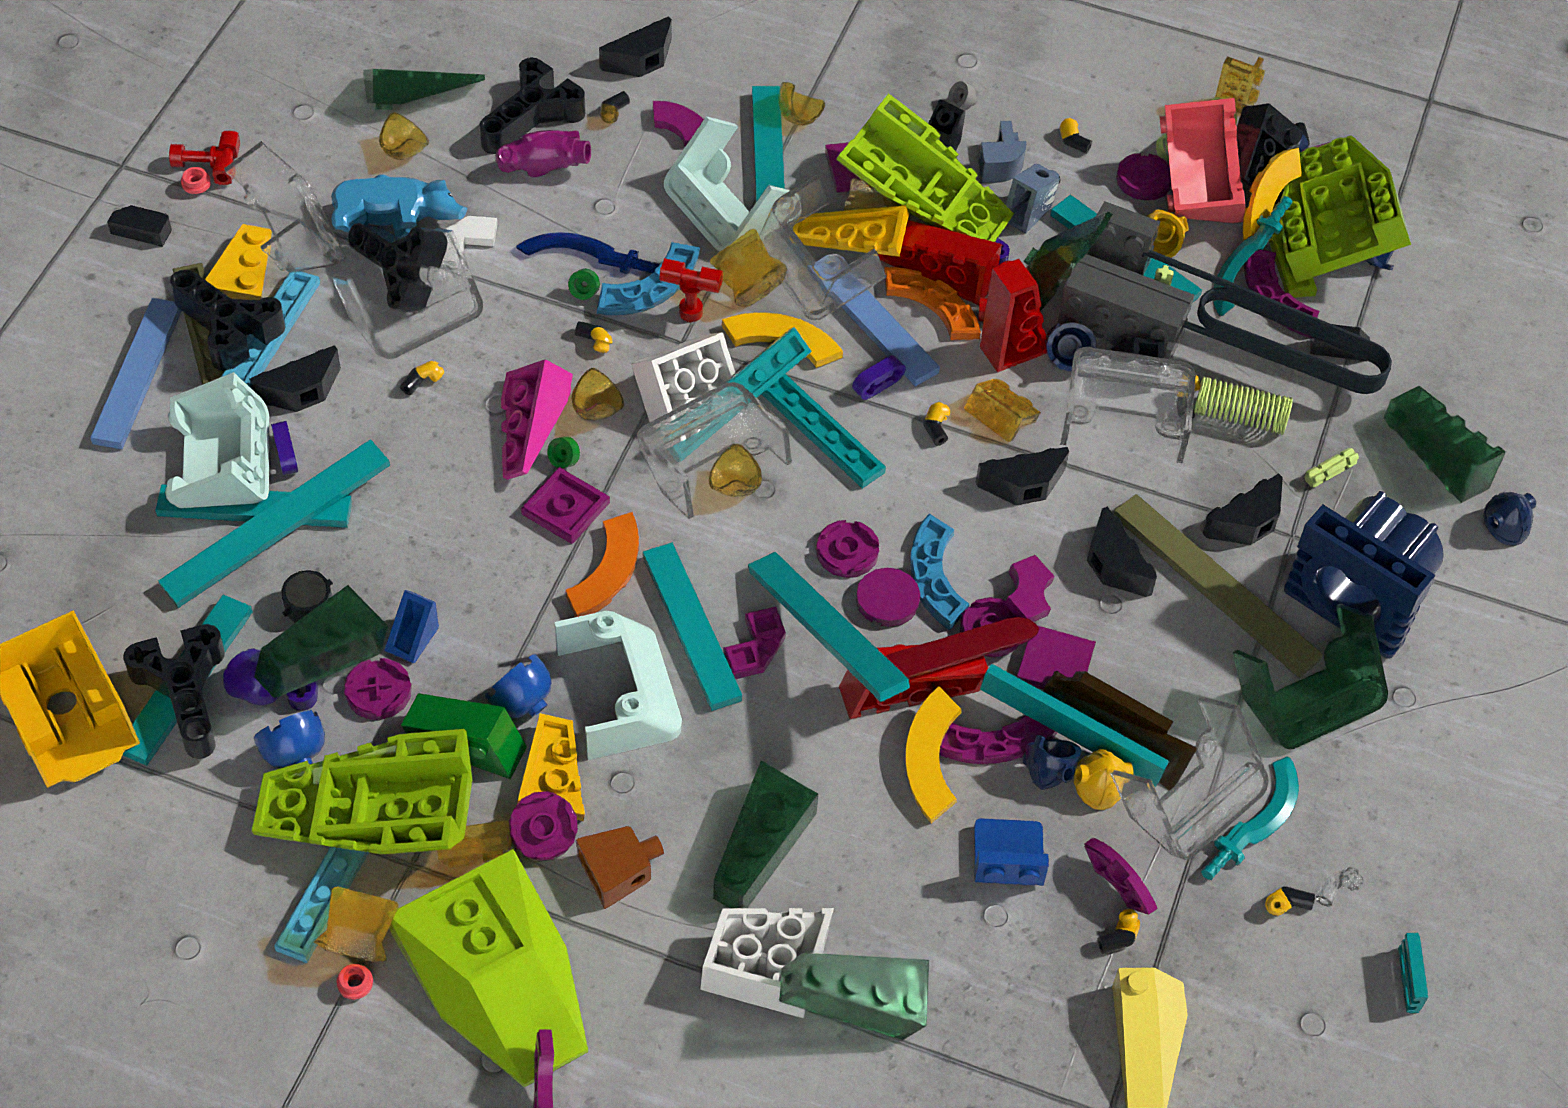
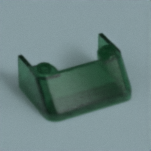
M1344 604L1337 605L1336 609L1342 636L1330 641L1325 648L1324 661L1326 669L1275 691L1271 681L1267 662L1240 650L1233 652L1243 698L1277 745L1286 749H1295L1367 716L1385 705L1388 698V688L1372 615Z

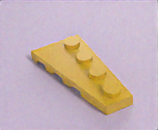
M906 205L796 215L791 238L794 244L899 257L909 212Z

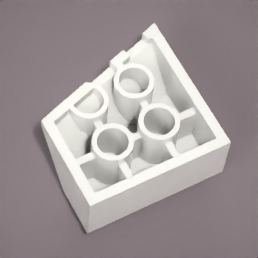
M723 332L701 335L631 363L649 422L661 434L665 433L735 375Z
M766 908L722 909L703 964L700 990L804 1018L822 959L834 908H821V912H803L802 908H789L788 912H768Z

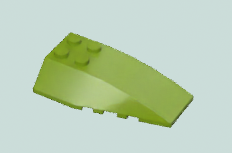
M888 93L854 139L848 143L836 160L897 206L906 205L910 214L924 222L941 229L995 242L1014 213L989 186L984 188L976 180L978 175L971 167L966 169L957 159L959 154L951 146L945 147L939 140L941 135L935 128Z
M465 729L398 734L388 737V742L373 746L370 742L357 746L358 751L341 756H339L338 752L325 755L324 761L313 764L304 761L263 773L252 833L258 836L375 854L451 849L465 837L473 781L467 732Z

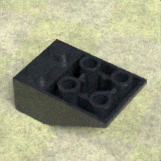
M1270 103L1243 107L1237 124L1236 137L1241 179L1249 186H1252L1258 172H1262L1267 166L1269 159L1282 151L1298 148L1303 134L1300 128ZM1284 188L1277 197L1275 204H1278V202H1280Z

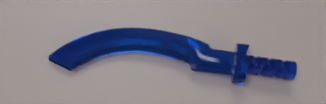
M557 232L542 234L516 245L518 250L528 256L551 248L577 250L597 258L600 264L620 268V273L627 275L630 269L646 271L652 274L660 265V263L639 259V251L630 250L628 254L615 252V248L602 241L573 233Z

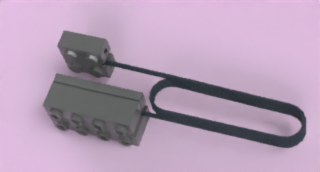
M1104 201L1095 218L1088 255L1082 253L1065 284L1058 323L1074 322L1085 325L1092 331L1096 340L1114 346L1134 337L1165 340L1164 365L1166 366L1169 365L1185 333V329H1189L1355 393L1372 394L1381 390L1385 385L1391 370L1392 360L1390 354L1381 345L1233 282L1153 251V243L1157 237L1160 221ZM1151 258L1223 286L1206 291L1200 298L1197 316L1199 322L1204 327L1188 322L1187 316L1191 310L1194 294L1143 276L1151 262ZM1215 300L1230 302L1375 364L1381 373L1371 376L1360 374L1219 321L1210 316L1204 306L1206 303Z

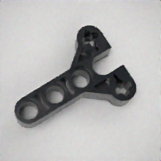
M530 57L522 60L519 64L520 91L480 121L482 149L489 154H496V150L500 146L520 139L539 123L555 121L576 123L583 120L586 114L584 90L568 78L554 88V71L552 67L538 58Z
M355 223L349 230V246L382 268L388 290V306L394 310L414 314L421 313L427 305L432 287L421 280L419 274L421 265L440 268L448 245L446 235L443 232L414 227L407 236L399 239L383 228Z
M179 270L170 278L175 305L212 332L208 336L207 343L212 365L215 369L221 371L233 369L250 357L246 335L251 334L267 345L285 331L282 305L276 298L266 297L260 300L231 299L191 270Z
M210 624L180 630L185 652L178 659L169 660L163 657L157 637L134 643L128 646L123 654L129 678L133 683L148 685L171 698L185 751L189 756L196 759L210 756L216 747L201 689L213 666L223 660L225 650L220 631L217 627ZM188 708H195L191 711H185ZM198 735H203V737L199 739H193Z

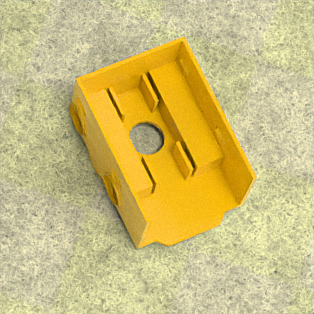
M74 610L0 644V698L4 706H7L17 727L16 730L47 788L63 780L73 783L119 762L125 750L140 744L127 711ZM70 692L76 696V705L69 712L54 714L51 710H48V702L55 694Z

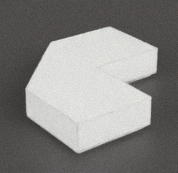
M467 216L441 231L446 235L448 241L447 250L441 265L461 266L465 244L494 246L498 225L497 218Z

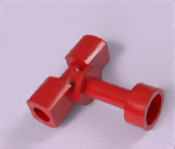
M235 131L221 132L218 147L211 146L210 151L185 150L184 144H171L169 149L170 166L183 168L185 162L210 163L213 169L214 183L219 185L232 184L235 171L233 159L238 157L241 144L239 133Z
M664 258L660 268L659 279L662 282L679 285L680 290L685 293V298L679 303V316L686 322H696L703 315V303L697 298V294L702 290L719 294L723 282V271L703 266L701 271L685 268L684 262Z

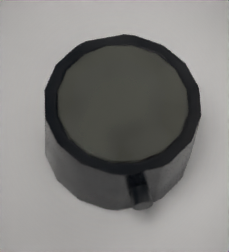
M312 570L299 571L290 575L281 589L285 608L282 614L285 617L288 616L294 623L304 626L316 625L325 621L334 607L330 587L333 582L330 579L327 580L320 572Z

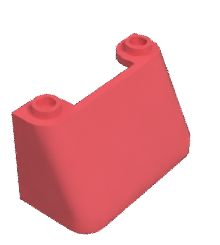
M1235 98L1165 105V116H1160L1161 134L1166 133L1172 188V195H1167L1168 212H1174V215L1177 217L1185 216L1186 219L1232 224L1243 223L1245 195L1241 183L1236 137L1237 127L1234 114H1236Z

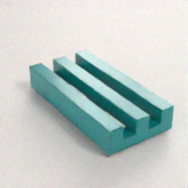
M1406 933L1405 939L1401 941V945L1398 947L1406 1013H1419L1428 999L1421 939L1419 933Z

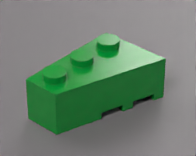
M418 693L401 724L406 734L465 729L471 766L510 780L527 748L505 707Z

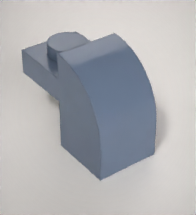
M1000 121L997 142H981L979 168L982 183L1006 182L1022 171L1027 142L1019 141L1018 132H1013L1012 121Z

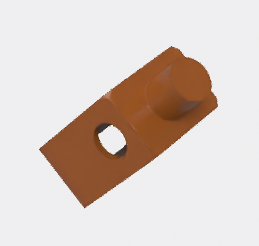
M629 826L576 839L577 857L604 909L647 884L651 880L650 860L664 855L663 846L657 835L639 842L633 829Z

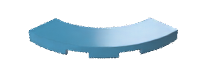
M671 242L670 249L665 258L684 262L686 269L694 270L699 257L700 247ZM661 263L654 273L641 281L636 280L623 284L602 283L597 314L628 315L643 312L665 302L679 291L680 288L679 285L660 281Z
M928 514L922 521L913 540L910 558L911 577L918 584L921 594L920 600L927 611L941 625L951 630L961 619L965 609L967 610L969 607V603L956 593L943 572V553L947 544L954 536L955 529L933 515Z

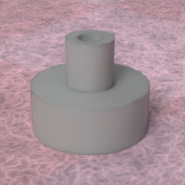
M963 81L956 82L949 91L948 103L965 111L977 103L974 86Z

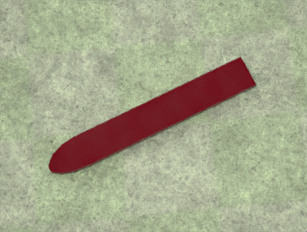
M1007 618L888 654L885 657L910 679L1028 642L1037 636L1039 627L1028 618Z

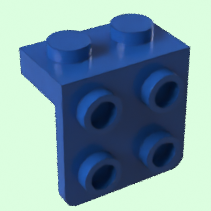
M984 818L975 821V882L1044 886L1049 867L1048 854H1044L1043 825L1040 822Z

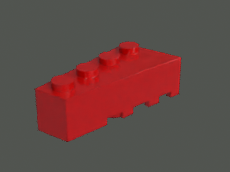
M908 220L900 256L877 254V259L894 267L922 272V276L935 282L939 279L956 290L959 297L979 306V298H985L988 295L992 268L999 265L1002 244Z
M1020 259L1001 263L997 267L992 268L980 349L997 373L1047 354L1046 332L1042 327L1044 319L1039 309L1041 301L1038 284Z
M897 644L892 647H879L877 649L885 656L918 645L905 646ZM984 656L910 678L909 689L882 702L848 669L839 685V689L850 720L861 717V711L875 708L878 714L890 711L889 705L907 701L909 707L920 705L938 686L950 698L979 692L988 666Z

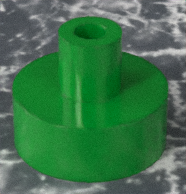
M583 268L570 276L568 288L575 298L587 300L599 291L600 280L594 271Z
M563 436L555 438L549 443L547 455L553 466L563 469L572 467L578 462L580 449L573 438Z

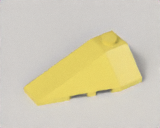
M1118 968L1112 990L1126 1108H1167L1188 1016L1184 984L1156 968Z

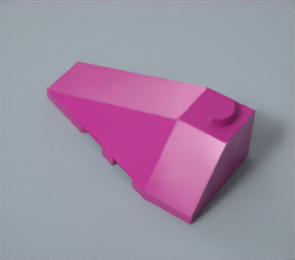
M546 359L506 372L501 396V408L506 410V420L501 422V431L506 433V442L502 447L503 478L507 480L529 472L567 404L571 393L573 374Z

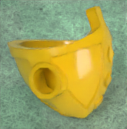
M1154 210L1146 216L1160 221L1157 237L1153 243V251L1172 258L1181 249L1185 232L1189 229L1185 216L1177 217L1164 210Z
M1104 749L1093 751L1090 755L1082 758L1075 768L1074 785L1077 794L1085 804L1093 809L1105 810L1112 808L1122 798L1127 781L1132 780L1133 766L1130 762H1123L1112 752Z

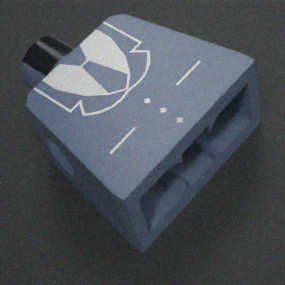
M1034 164L1013 177L1006 206L1014 215L1008 224L1026 234L1050 210L1058 184L1061 181L1056 171L1048 170L1040 164Z

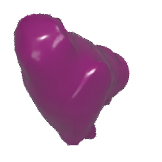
M557 130L536 131L527 133L516 141L500 146L496 150L495 161L502 172L509 173L516 170H524L531 177H539L560 168L588 164L591 160V144L589 141L580 140L579 131L576 130L569 132Z

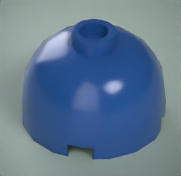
M536 654L529 656V659L532 661L531 664L524 666L522 662L496 682L492 686L496 691L494 695L487 692L484 696L491 705L505 707L510 718H520L528 713L533 718L548 705L544 700L551 691L552 681L548 669Z
M312 710L285 717L279 720L280 725L273 728L272 732L269 726H267L253 737L263 759L279 769L304 761L313 764L312 758L320 753L325 742L323 724L317 711L313 713Z

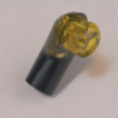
M625 91L601 103L600 117L605 123H615L619 116L618 109L630 103L629 96Z

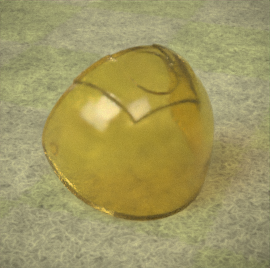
M782 82L778 95L782 116L787 121L796 125L813 123L823 112L825 101L794 92V84Z
M393 112L387 117L382 126L379 144L387 156L403 160L420 153L429 144V139L413 122L401 114Z
M595 368L588 369L581 376L571 396L574 411L587 420L608 418L624 407V400L619 389L604 373Z
M733 444L718 457L709 475L710 487L730 497L751 495L762 484L761 469L757 461L740 444Z

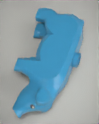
M378 175L375 178L343 181L333 189L331 195L332 205L335 208L331 218L332 226L335 229L348 232V234L350 228L355 223L366 225L370 223L379 226L393 224L395 236L401 239L409 234L411 228L417 226L416 222L425 217L437 220L462 219L467 212V207L461 206L455 201L451 192L447 189L445 180H434L426 183L410 177Z

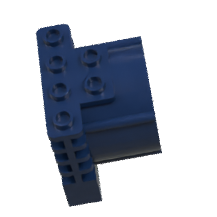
M1379 491L1375 496L1366 497L1359 501L1345 518L1322 504L1303 528L1297 545L1299 549L1295 556L1296 559L1292 564V570L1288 575V581L1284 586V592L1384 658L1390 659L1403 646L1406 636L1411 629L1410 626L1415 620V615L1419 611L1420 604L1426 598L1436 576L1435 573L1442 565L1444 553L1441 540L1437 534L1438 526L1435 523H1429L1416 514L1407 513L1398 502L1387 497L1383 491Z

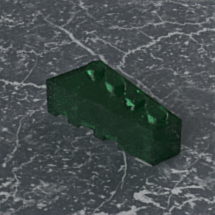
M1420 386L1390 400L1384 416L1388 426L1397 432L1406 442L1407 447L1417 454L1425 463L1427 469L1438 477L1445 485L1447 491L1453 494L1460 503L1490 489L1506 451L1500 446L1495 448L1486 443L1488 437L1480 431L1473 433L1465 427L1466 421L1459 415L1451 416L1448 414L1446 406Z
M347 585L263 646L260 650L254 677L273 698H277L381 654L388 625Z
M760 761L715 874L713 899L730 909L748 908L817 814L819 795L817 792L765 762Z
M803 953L785 965L781 970L779 1002L904 1040L927 1026L929 960Z

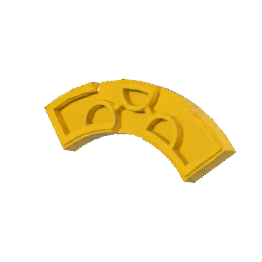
M1299 148L1288 149L1276 154L1268 160L1264 170L1258 172L1250 188L1252 195L1249 207L1245 208L1243 241L1249 236H1254L1260 227L1257 220L1261 215L1264 218H1268L1271 215L1274 204L1282 189L1293 179L1302 177Z
M745 313L722 319L721 326L735 347L755 342L771 343L790 328L795 327L812 351L806 358L816 368L843 358V350L829 335L814 325L798 318L776 313Z
M940 686L928 696L916 713L910 726L906 743V771L910 789L918 807L931 824L957 803V798L950 791L943 778L939 753L943 738L950 725L961 714V708Z

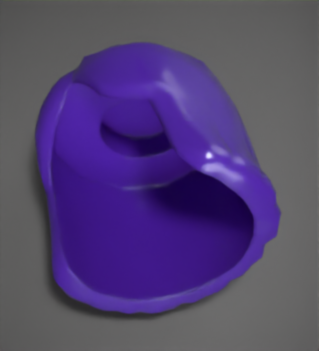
M255 648L237 654L228 663L223 673V686L230 696L259 706L274 703L282 695L286 685L282 669L269 659L263 651L256 650Z

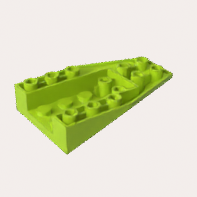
M1352 135L1336 138L1330 143L1319 147H1310L1299 153L1302 177L1293 179L1285 186L1282 197H1289L1292 200V204L1280 219V224L1283 226L1281 232L1285 255L1296 283L1411 245L1390 169Z
M514 849L387 914L392 937L440 1018L524 1088L534 1083V1052L536 1035L539 1029L552 1030L554 1047L553 1071L588 1053L567 947Z

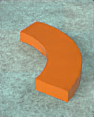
M884 267L886 296L911 299L931 309L945 324L950 340L980 339L981 331L976 315L970 305H966L957 295L956 290L939 279L935 282L922 276V272L899 267Z
M633 512L603 521L607 545L601 563L588 578L565 590L566 598L575 617L593 614L603 609L612 602V598L622 588L626 587L631 579L639 551L638 528Z

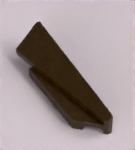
M1054 671L1043 690L1048 695L1167 759L1169 763L1159 783L1170 791L1175 789L1198 749L1167 734L1174 721L1086 671H1076L1072 677H1066L1059 671Z

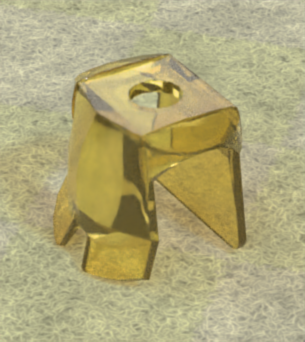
M756 229L749 230L710 259L713 267L723 271V282L733 290L735 303L740 307L751 306L766 297L784 281L787 274V266L780 260L770 257Z
M334 887L330 896L327 930L314 940L313 943L325 952L370 962L371 964L385 962L387 958L382 941L398 910V903L346 888Z

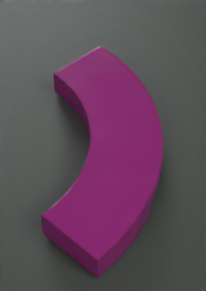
M1264 249L1257 250L1244 263V274L1249 290L1318 318L1319 310L1299 302L1289 293H1285L1278 283L1279 278L1275 270L1276 253ZM1284 326V327H1286L1287 329H1289V330H1291V331H1293V332H1295V333H1297V334H1300V335H1302V336L1311 338V336H1308V335L1303 334V333H1301V332H1299V331H1296V330H1294V329H1292V328H1289V327H1287V326Z
M1027 715L1014 723L1003 726L1001 730L981 732L980 729L966 728L952 723L943 738L939 755L955 761L972 764L1008 762L1022 758L1026 752V745L1035 742L1037 735L1045 737V740H1050L1057 732Z

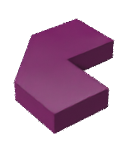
M776 606L745 614V622L752 641L723 647V653L735 679L764 673L784 642L786 631Z

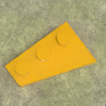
M242 224L205 280L231 299L260 300L272 229Z
M540 713L517 804L522 798L534 792L548 791L568 801L577 815V820L584 821L585 812L581 797V782L578 774L573 720Z

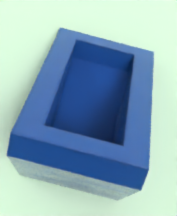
M404 590L384 651L415 663L439 629L436 602L412 591Z

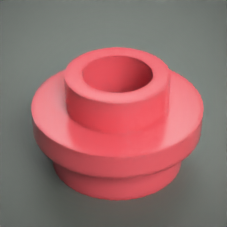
M191 167L183 173L181 185L187 193L200 194L210 187L211 180L204 169Z
M360 964L347 965L338 974L336 981L338 991L347 999L363 998L371 991L373 986V977L370 970ZM353 980L361 981V984L358 986H349Z

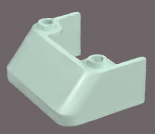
M706 116L667 173L664 180V188L670 198L717 251L733 253L772 234L800 197V194L796 191L768 185L749 212L723 183L731 168L730 158L723 149L738 129V126L734 123Z
M602 611L554 622L558 656L622 642L636 688L635 692L626 693L616 701L615 714L617 720L585 727L586 755L588 760L672 741L679 736L682 729V718L656 635L652 629L613 611Z

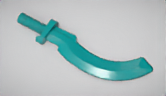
M1283 196L1268 218H1264L1262 215L1259 217L1257 224L1260 227L1254 236H1249L1233 251L1221 267L1217 275L1218 277L1234 283L1237 273L1250 256L1257 250H1262L1273 233H1280L1283 226L1279 221L1292 204V200L1289 197ZM1214 283V287H1213V288L1223 287V286H1220V285ZM1213 301L1219 316L1225 315L1235 307V304L1227 301Z
M1286 756L1272 763L1276 784L1269 804L1248 822H1238L1226 837L1220 835L1214 841L1215 847L1220 851L1201 871L1203 877L1207 880H1212L1230 859L1236 863L1235 865H1240L1245 859L1242 850L1249 843L1257 844L1268 838L1289 818L1296 805L1299 792L1297 771L1290 757Z

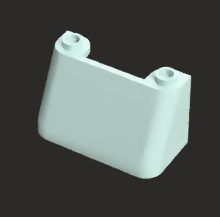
M234 372L170 397L168 418L172 427L178 429L184 435L183 479L176 476L170 478L167 482L165 493L168 501L178 508L255 504L266 500L269 494V412L262 398Z

